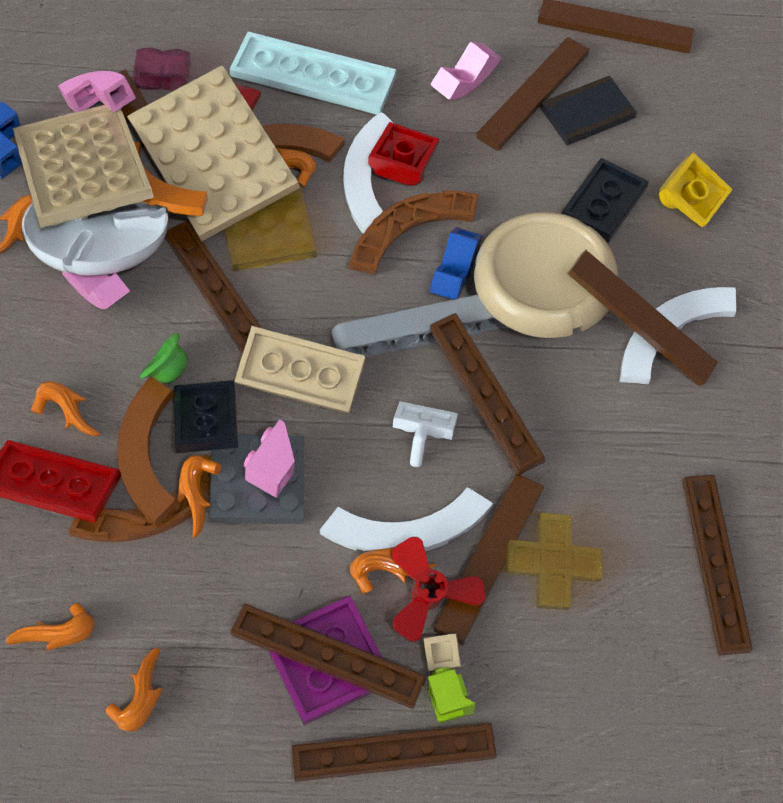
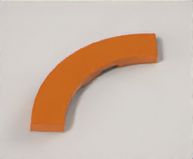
M134 142L140 157L141 144L140 142ZM144 167L154 198L143 201L144 203L153 207L156 204L167 207L168 211L173 213L203 216L208 200L207 191L184 189L167 184L154 177Z

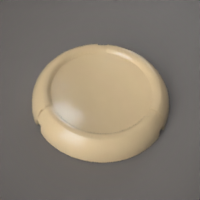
M533 212L507 220L488 235L476 257L474 282L481 302L490 314L502 324L530 336L559 338L573 335V329L580 327L581 331L587 330L599 322L609 311L607 307L567 274L579 255L584 250H587L616 276H618L617 263L607 242L592 227L568 215L555 212Z

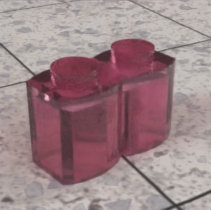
M152 47L137 49L133 73L135 85L137 88L146 90L163 88L175 91L188 84L191 69L190 52L181 49L162 51Z

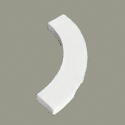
M382 112L373 117L357 134L349 148L344 165L343 187L345 200L354 222L362 233L383 212L372 190V167L368 164L369 154L388 123L392 122Z
M717 287L692 291L665 302L656 310L679 329L694 320L699 321L713 317H734L736 314V288ZM636 332L633 333L625 350L620 368L619 382L649 384L652 363L657 350Z
M467 487L457 499L442 510L432 515L406 522L373 521L358 517L337 507L320 529V535L346 548L368 552L396 547L410 537H419L423 541L425 551H429L446 545L448 541L470 531L492 509L493 503Z

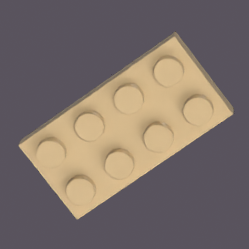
M251 326L234 382L244 387L350 415L366 356Z

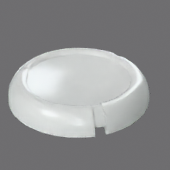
M144 202L132 203L117 207L112 211H102L85 218H76L61 222L55 226L40 228L34 204L32 203L26 210L22 220V230L26 243L37 258L57 270L88 276L117 273L144 262L160 247L168 227L166 207L157 204L153 207Z

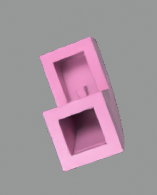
M470 41L455 68L441 67L431 86L449 100L461 98L473 91L490 75L501 60V57L484 43Z
M112 71L85 73L57 86L67 105L74 112L86 110L98 101H101L114 113L136 99L126 78Z
M71 272L62 273L67 281L87 301L100 309H107L130 292L116 273L110 277L108 275L88 276L77 275Z

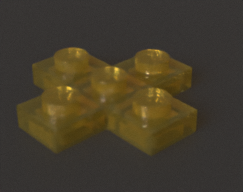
M540 513L538 516V543L509 540L506 544V574L537 577V608L569 610L571 608V580L600 582L602 580V548L571 546L572 515Z

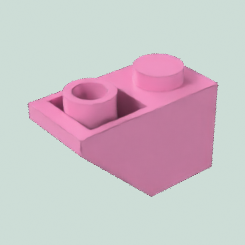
M280 419L273 428L268 427L260 441L261 446L257 451L252 450L248 454L243 465L246 467L245 480L275 498L279 496L293 476L295 463L285 422Z

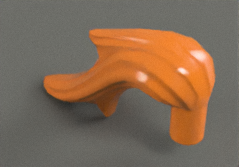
M276 148L289 168L301 171L296 180L300 187L305 188L311 175L316 170L314 159L302 151Z
M31 195L20 198L0 217L1 220H7L8 224L7 233L0 243V254L8 250L17 239L24 242L22 220L26 210L33 203Z
M54 381L43 382L37 388L31 408L32 413L42 415L46 402L52 401L62 408L66 419V429L72 425L87 435L93 437L101 435L89 426L80 414L78 402L84 401V397Z
M202 455L191 456L184 462L181 468L177 496L178 502L185 498L190 505L193 517V538L198 537L205 522V509L211 506L202 495L200 489L201 478L205 471L214 475H218L221 471L220 463L209 460Z
M395 547L362 553L350 564V574L363 595L374 589L367 576L369 572L374 570L390 572L405 584L408 575L393 562L391 557ZM436 563L428 564L429 569H433Z
M75 603L69 609L70 613L74 616L70 621L60 625H48L38 620L37 625L23 627L11 633L6 638V644L49 642L46 646L47 650L72 645L87 639L94 630V618L86 612L80 603Z
M161 648L151 650L143 659L137 674H131L135 684V693L129 706L123 711L114 703L106 708L105 714L116 723L119 729L130 732L136 731L149 718L162 692V688L153 690L152 687L153 670Z

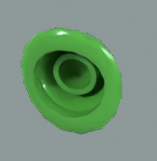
M173 333L165 341L155 357L140 373V379H144L149 375L161 383L170 384L181 376L187 367L188 355L178 344L179 333Z

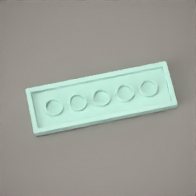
M247 32L230 67V76L357 110L379 114L382 112L396 79L397 70Z

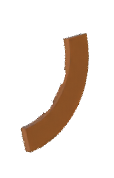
M296 124L262 126L276 148L295 149L328 162L345 145L344 138L315 127Z
M445 190L441 193H421L397 202L376 217L361 235L352 253L348 268L376 275L379 263L386 250L408 230L421 224L438 220L472 222L479 194Z
M150 377L139 389L125 413L118 437L117 453L121 477L130 497L142 514L158 527L177 507L178 502L163 488L152 470L150 436L152 428L156 425L162 411L175 395L170 388Z
M206 454L203 455L207 459L211 460V456ZM205 471L200 481V489L203 497L210 502L211 473ZM178 489L175 492L171 493V495L176 500L178 496ZM184 498L181 502H178L177 507L157 527L138 508L124 511L121 509H103L96 523L75 518L68 532L70 536L98 542L133 541L154 536L183 523L192 517V511L188 501Z

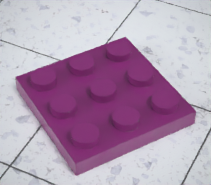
M347 596L293 621V623L382 658L351 596ZM268 651L303 726L372 694L357 686Z

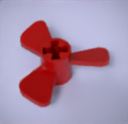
M410 537L393 549L391 554L393 562L415 581L411 590L412 601L393 619L394 630L406 640L416 642L421 638L428 610L438 607L443 598L473 606H479L484 602V583L479 577L471 576L447 581L441 572L430 570L424 544L419 537ZM421 583L423 585H435L437 587L435 597H428L429 590H421Z

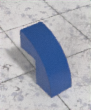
M3 101L0 103L1 179L22 165L18 147L10 141L15 136L13 128L21 126L17 113Z
M458 227L450 232L442 264L434 272L429 292L453 300L459 298L472 270L483 235Z

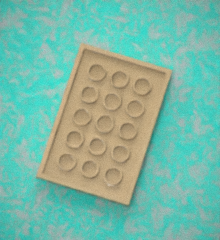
M223 65L127 116L167 184L184 189L207 191L208 200L203 216L186 215L201 242L300 188L293 173Z
M102 105L13 128L40 228L55 226L61 222L85 218L91 214L112 211L117 207L141 203L147 199L154 198L152 188L121 108L113 113L107 106Z

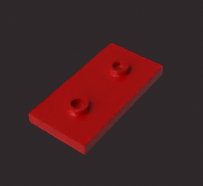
M7 440L0 450L1 498L92 523L97 522L121 478L119 469Z

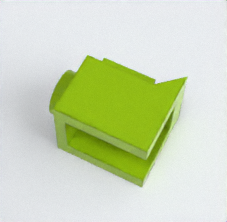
M450 667L435 670L432 676H428L427 690L438 724L474 714L476 703L468 699L462 675H457L455 669L451 670Z

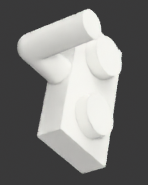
M399 401L393 420V428L402 429L406 432H415L410 457L411 466L420 467L422 465L427 435L452 440L458 413Z

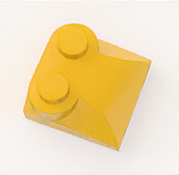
M693 152L680 163L662 185L659 191V198L665 207L669 209L678 208L703 228L733 189Z

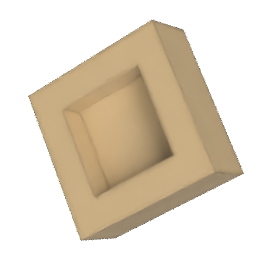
M457 634L424 638L429 672L444 667H450V669L462 667Z

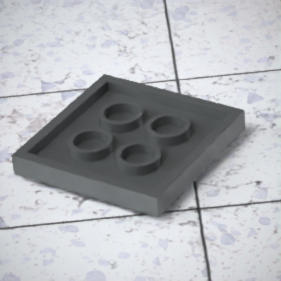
M238 434V448L212 450L211 460L221 464V471L218 475L211 474L209 522L303 524L304 436H288L295 460L294 472L277 498L245 480L246 467L243 466L245 459L252 450H258L261 446L260 441L263 435Z

